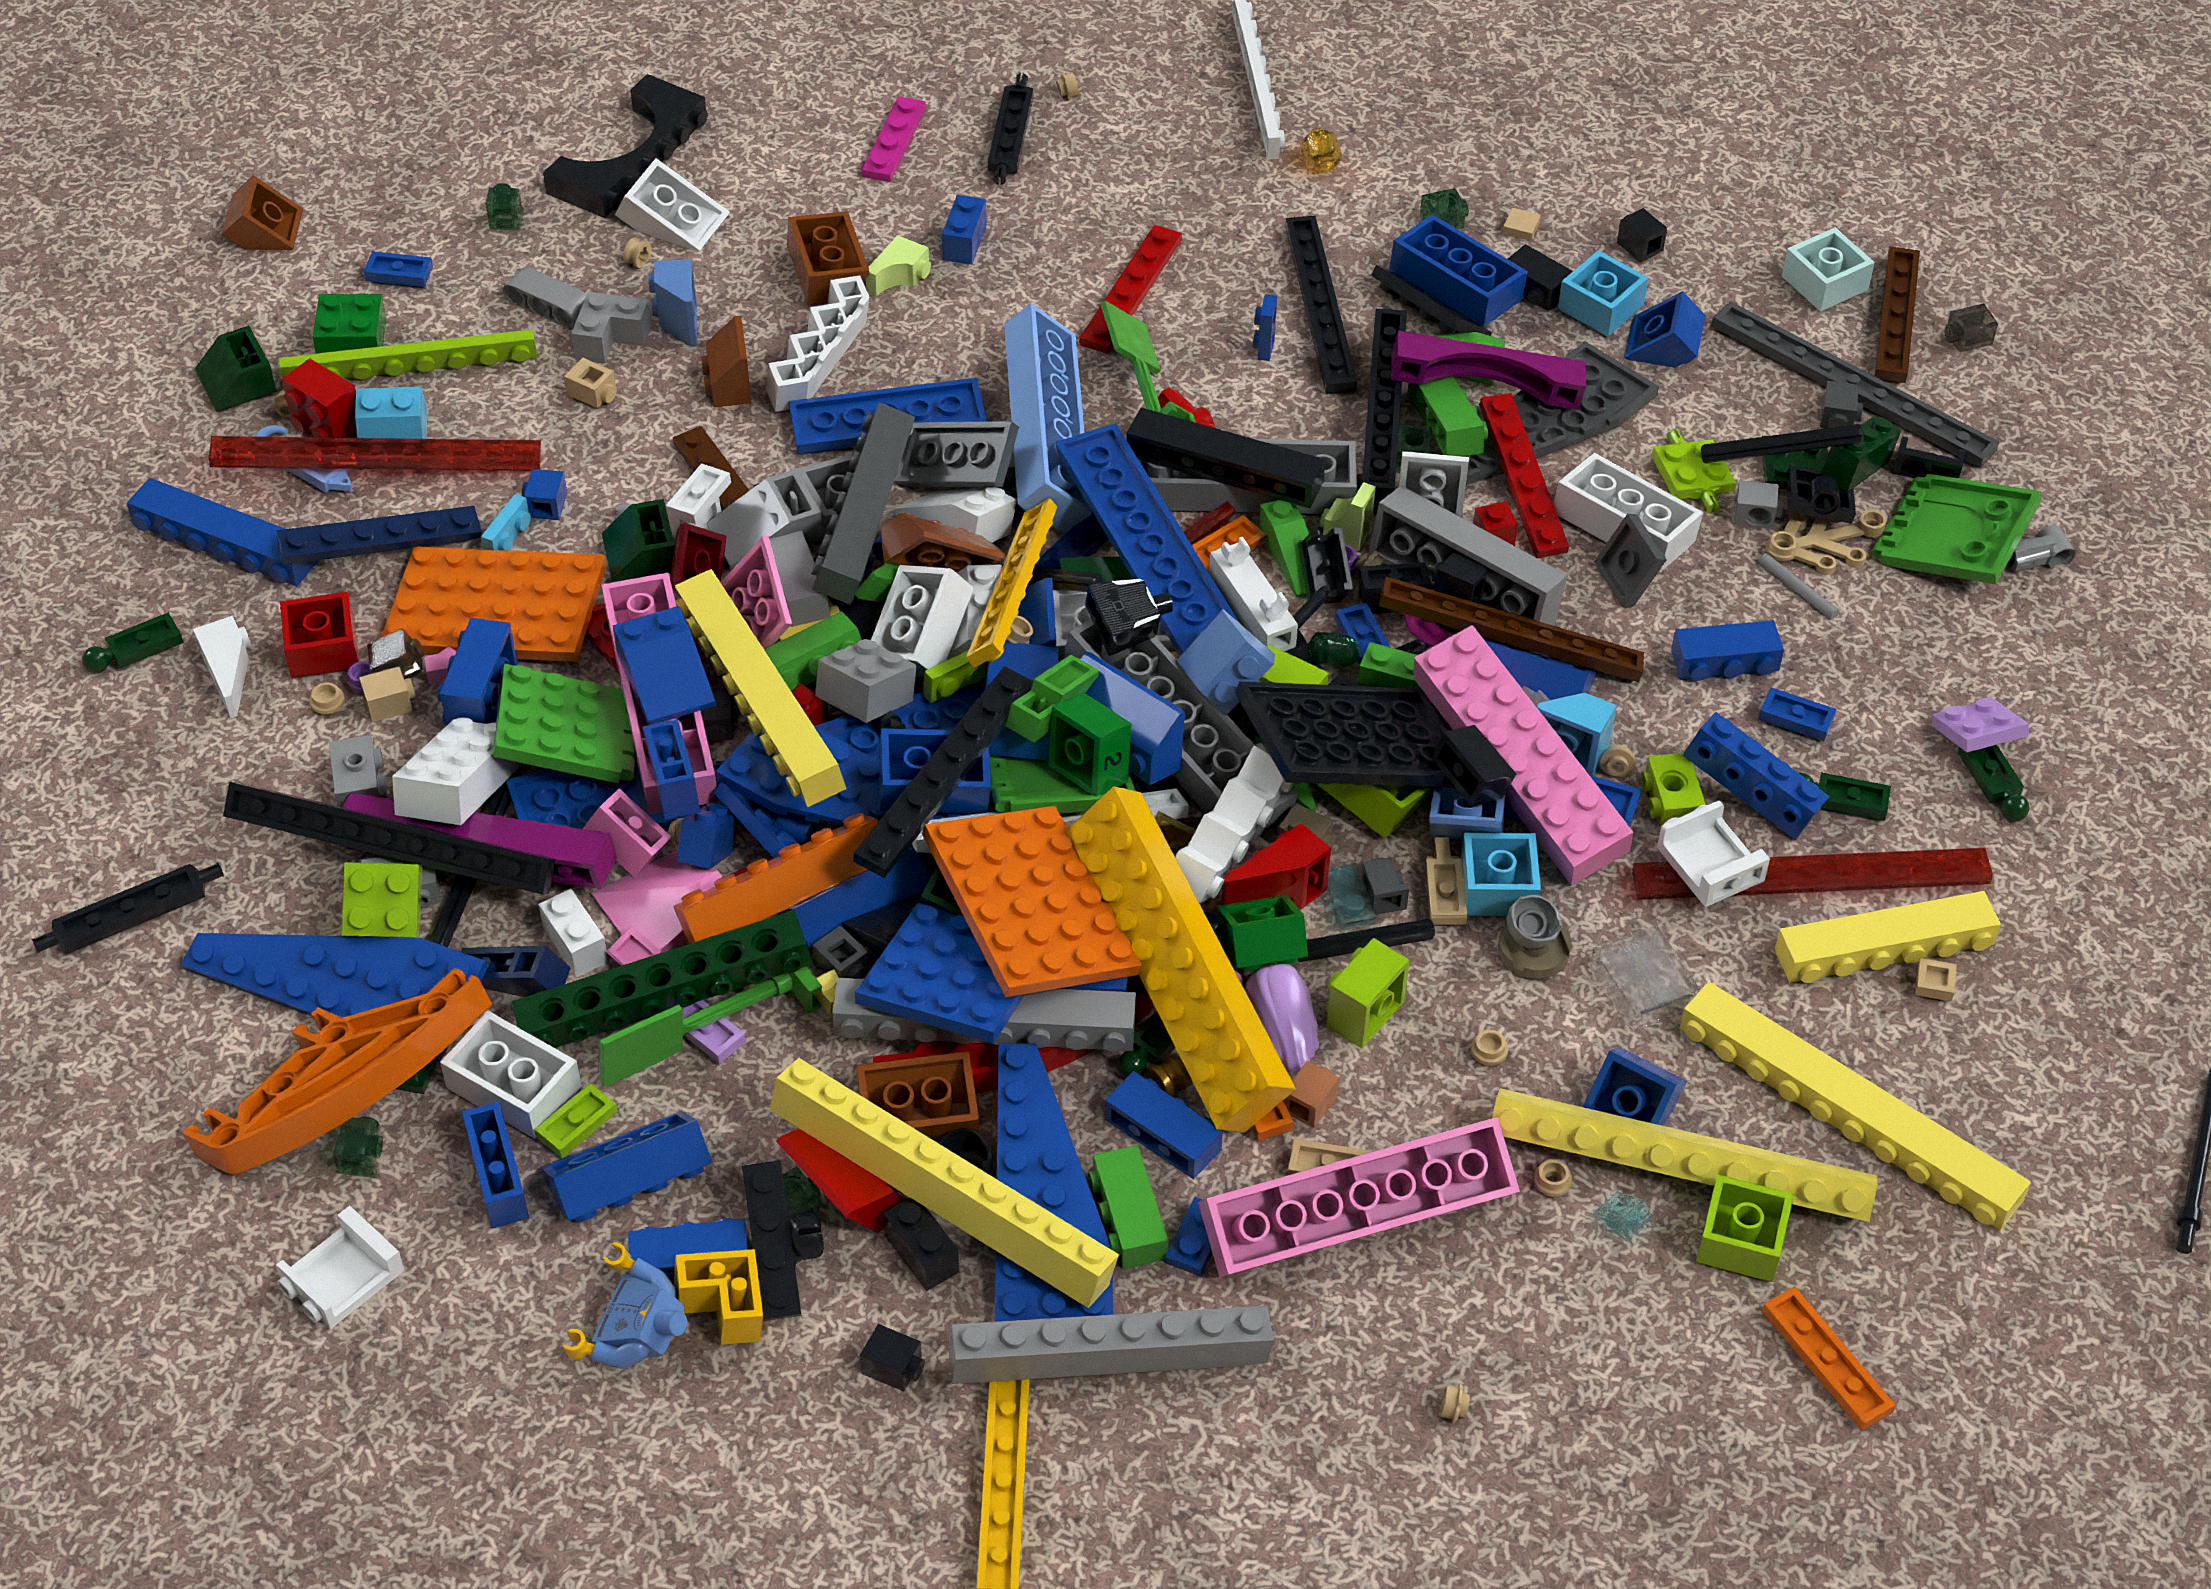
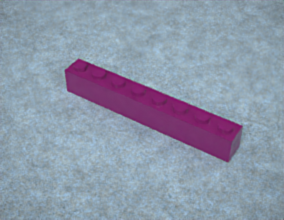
M350 793L343 805V808L555 858L552 882L602 889L617 859L610 834L601 831H590L571 828L565 825L558 826L539 823L533 820L526 821L476 812L462 825L395 815L393 799Z

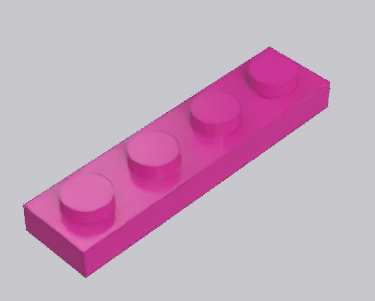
M897 97L862 168V177L891 182L926 110V101Z

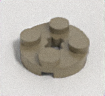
M1563 924L1556 939L1548 946L1539 950L1527 949L1517 944L1508 933L1507 925L1501 930L1498 941V953L1501 961L1518 978L1542 979L1563 971L1567 966L1572 947L1570 933Z

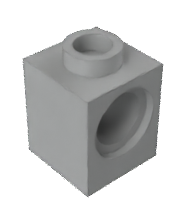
M1739 480L1734 505L1733 524L1773 529L1775 517L1781 518L1784 499L1778 498V484Z

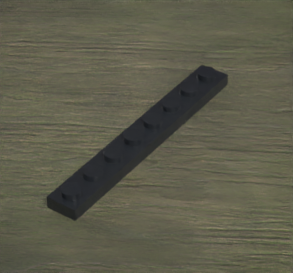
M1316 216L1286 218L1285 229L1325 393L1357 391V378Z
M1006 666L1001 669L856 849L853 862L883 878L887 876L924 829L925 824L929 823L1005 727L1011 704L1031 691L1033 680Z

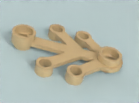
M1866 510L1861 514L1859 523L1826 530L1831 521L1826 518L1817 517L1808 535L1796 538L1798 530L1806 527L1808 516H1802L1791 511L1784 531L1775 532L1767 540L1765 550L1767 554L1777 561L1796 559L1813 565L1816 571L1822 575L1834 573L1837 564L1836 559L1831 555H1818L1806 549L1815 548L1844 558L1850 567L1860 568L1865 564L1866 552L1861 548H1851L1837 543V541L1862 535L1868 538L1879 537L1883 534L1887 519L1880 511ZM1794 518H1799L1802 521H1796ZM1851 556H1857L1860 559H1854ZM1822 563H1827L1830 566H1824Z

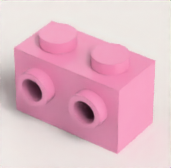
M618 789L608 798L583 827L584 830L609 833L616 852V861L634 878L655 859L672 838L621 789Z

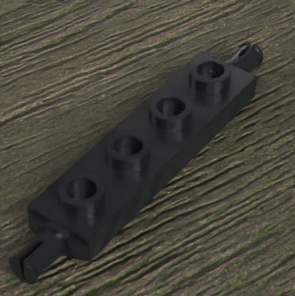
M1021 73L1017 74L1015 84L1005 86L988 158V171H995L993 181L998 185L999 180L1000 185L1006 182L1007 173L1018 172L1034 98L1033 88L1026 86L1028 76L1024 73L1022 80Z
M218 862L199 871L191 864L185 865L52 920L53 931L33 938V944L37 953L59 944L69 954L204 898V884L224 877V873Z

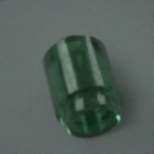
M1317 632L1308 643L1307 653L1314 665L1345 668L1357 661L1359 644L1356 639L1351 638L1348 634Z

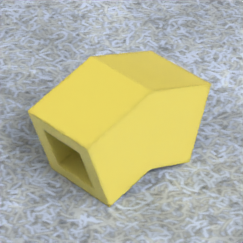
M835 969L815 977L822 985V991L815 993V998L830 1016H832L837 978H839Z

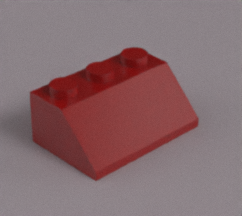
M799 1128L782 1135L776 1141L846 1218L876 1233L884 1229L883 1213L908 1199L901 1191Z

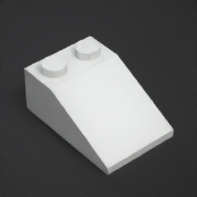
M655 158L624 196L615 215L636 231L699 252L730 212Z
M1403 451L1399 487L1402 485L1462 518L1469 457Z
M997 487L934 491L895 508L894 515L911 513L917 518L939 521L942 525L953 528H964L968 532L981 535L993 543L1011 534L1017 499L1005 494L1004 490Z

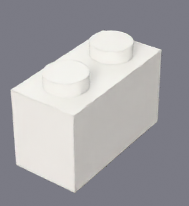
M572 889L539 903L543 929L567 965L571 967V971L576 978L609 962L604 936Z

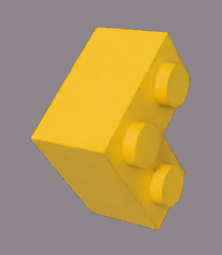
M755 1249L676 1255L674 1270L675 1298L684 1304L685 1310L683 1313L717 1311L721 1345L760 1342L763 1310Z

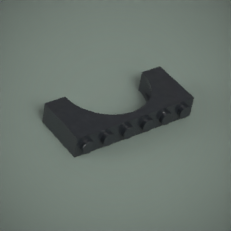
M646 74L630 90L633 112L643 116L654 127L649 138L635 150L613 159L579 161L560 156L543 172L546 194L606 218L613 210L615 211L619 208L624 196L655 158L661 162L670 159L674 150L681 143H686L690 135L698 127H702L706 123L708 113L706 111L705 97Z

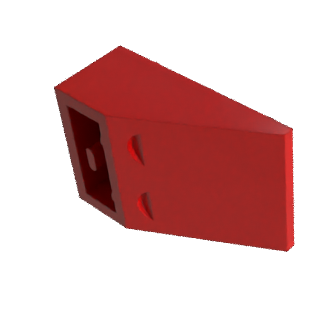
M1299 823L1290 831L1282 832L1275 842L1264 850H1257L1250 860L1239 868L1231 869L1224 876L1221 905L1287 894L1300 910L1327 891L1331 847L1305 825Z

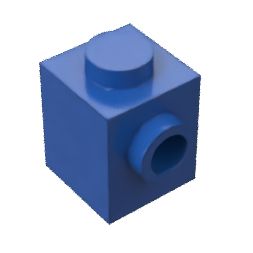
M531 470L528 482H524L522 486V496L527 499L531 518L560 520L567 496L564 471Z

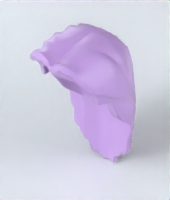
M1277 964L1261 968L1249 977L1245 992L1286 1070L1298 1073L1307 1060L1310 1061L1311 1057L1315 1056V1051L1319 1048L1317 1037L1318 1024L1314 1014L1310 991L1302 977L1291 965Z

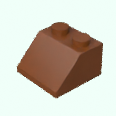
M252 175L232 194L222 235L246 250H292L303 208Z
M734 316L706 342L707 356H701L703 375H710L709 378H704L706 397L712 396L714 407L752 403L741 316Z

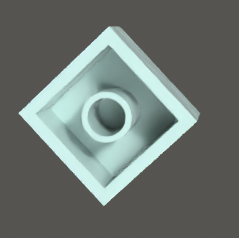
M1835 227L1787 248L1782 277L1821 312L1867 291L1875 262Z

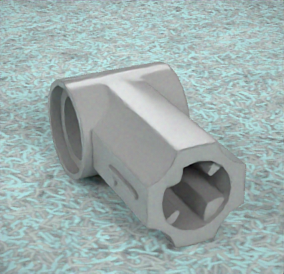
M2052 525L2041 530L2036 537L2020 540L2007 564L2014 571L2048 564L2050 568H2054V565L2064 563L2069 565L2075 559L2076 551L2062 529L2057 525Z

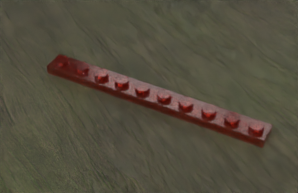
M211 436L209 466L260 469L531 471L532 469H541V440Z
M1986 848L1769 857L1770 861L1765 881L1732 896L1991 884L1993 873ZM1669 862L1633 863L1632 876L1637 900L1696 897Z

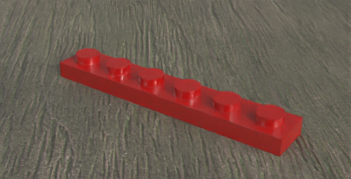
M1154 225L1105 298V301L1133 316L1182 241V233ZM1100 306L1079 337V345L1108 354L1113 347V342Z
M1512 393L1481 397L1479 403L1481 413L1486 422L1535 557L1542 558L1568 553V541Z

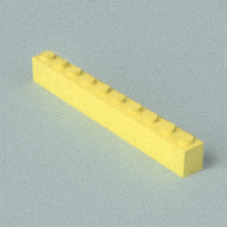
M712 569L675 585L679 599L675 600L676 606L680 607L684 618L688 617L686 622L693 637L700 636L698 642L706 657L712 655L710 661L717 675L724 674L722 680L730 695L737 694L734 698L742 715L749 713L747 716L749 725L755 735L762 734L759 738L767 755L769 756L774 753L775 756L772 759L781 776L788 775L785 779L794 797L800 795L806 806L810 807L846 790L847 788L837 761Z
M1708 981L1684 1008L1679 1029L1683 1030L1690 1040L1702 1042L1713 1049L1722 1060L1726 1062L1732 1061L1746 1070L1747 1074L1755 1081H1763L1778 1090V1093L1785 1100L1795 1101L1808 1109L1815 1119L1821 1122L1827 1121L1841 1130L1843 1135L1850 1141L1860 1142L1873 1150L1880 1160L1886 1163L1892 1162L1907 1172L1913 1181L1921 1184L1925 1183L1938 1191L1941 1197L1948 1203L1958 1204L1968 1210L1980 1223L1991 1225L2001 1231L2023 1203L2031 1181Z
M798 1058L776 1078L770 1111L1085 1307L1089 1308L1109 1286L1119 1254L802 1059Z
M1501 1088L1496 1097L1492 1118L1498 1117L1503 1137L1712 1186L1715 1185L1717 1174L1792 1193L1794 1194L1792 1201L1794 1205L1866 1222L1870 1221L1878 1187L1877 1175Z

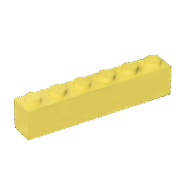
M1985 891L1781 928L1775 945V951L1789 983L1798 981L1812 983L1820 977L1835 974L1844 977L1856 970L1867 968L1880 970L1889 964L1904 961L1908 964L1919 962L1920 958L1936 955L1949 957L1957 951L1968 949L1982 951L1994 945L2001 923Z

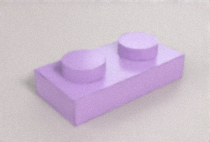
M701 1000L691 1006L681 1007L683 1009V1019L710 1005ZM725 1017L684 1035L718 1064H721L746 1043L745 1033Z

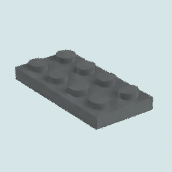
M1012 421L913 422L894 482L906 487H1003L1019 426Z

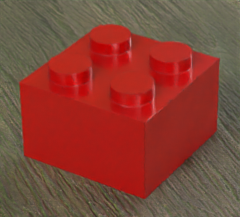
M311 358L282 378L285 392L284 398L290 412V422L297 431L307 432L321 446L328 445L336 451L357 437L355 385Z
M348 591L280 601L284 653L291 678L348 670L353 664L359 662L355 618Z

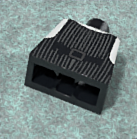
M1141 579L1099 582L1088 585L1085 607L1108 656L1154 638L1158 632L1160 615L1173 611L1170 595L1166 592L1151 596L1145 581Z

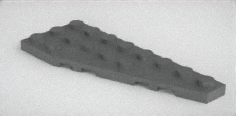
M1584 341L1564 357L1585 361L1586 389L1578 410L1546 405L1535 396L1523 390L1516 394L1513 399L1535 457L1539 458L1618 428L1658 396L1659 386ZM1488 431V438L1484 440V453L1464 456L1469 457L1466 485L1503 471Z

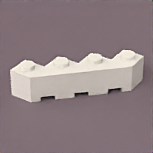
M860 275L830 280L828 305L810 307L807 332L789 335L787 360L768 363L766 391L775 412L789 410V401L812 398L865 326L870 297Z
M1263 743L1253 746L1238 776L1228 781L1214 810L1203 816L1188 846L1180 849L1175 856L1199 903L1209 899V897H1216L1224 883L1223 877L1235 861L1239 863L1249 847L1248 842L1258 827L1264 828L1274 811L1273 806L1283 791L1288 793L1294 783L1284 781Z

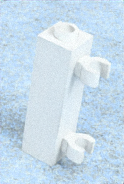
M1240 537L1238 543L1230 546L1227 542L1223 543L1221 548L1210 552L1209 574L1245 629L1266 647L1270 644L1282 651L1296 647L1298 624L1288 611L1289 602L1282 592L1276 594L1249 555L1250 546L1245 539Z

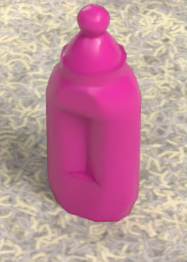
M1400 613V615L1404 616L1410 633L1420 641L1436 646L1451 637L1435 622H1425L1418 617Z

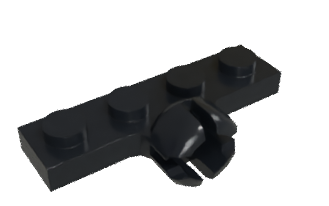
M781 1160L742 1166L752 1246L755 1249L763 1321L802 1316L795 1269L796 1264L801 1260L818 1258L823 1254V1235L819 1234L822 1232L820 1218L814 1211L802 1213L789 1211L786 1204Z

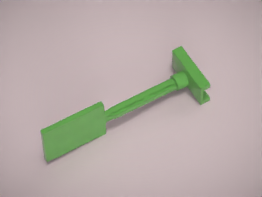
M1104 300L1101 303V308L1114 349L1132 361L1146 409L1195 422L1192 413L1170 401L1161 409L1149 373L1150 370L1158 374L1161 369L1146 324Z
M806 966L796 972H788L769 978L767 981L693 1013L684 1019L683 1009L680 1005L656 1014L599 1040L601 1084L603 1087L609 1086L665 1060L683 1050V1036L685 1034L705 1027L773 995L780 996L790 991L807 1014H810L821 1008V1004L813 994L822 991V985Z

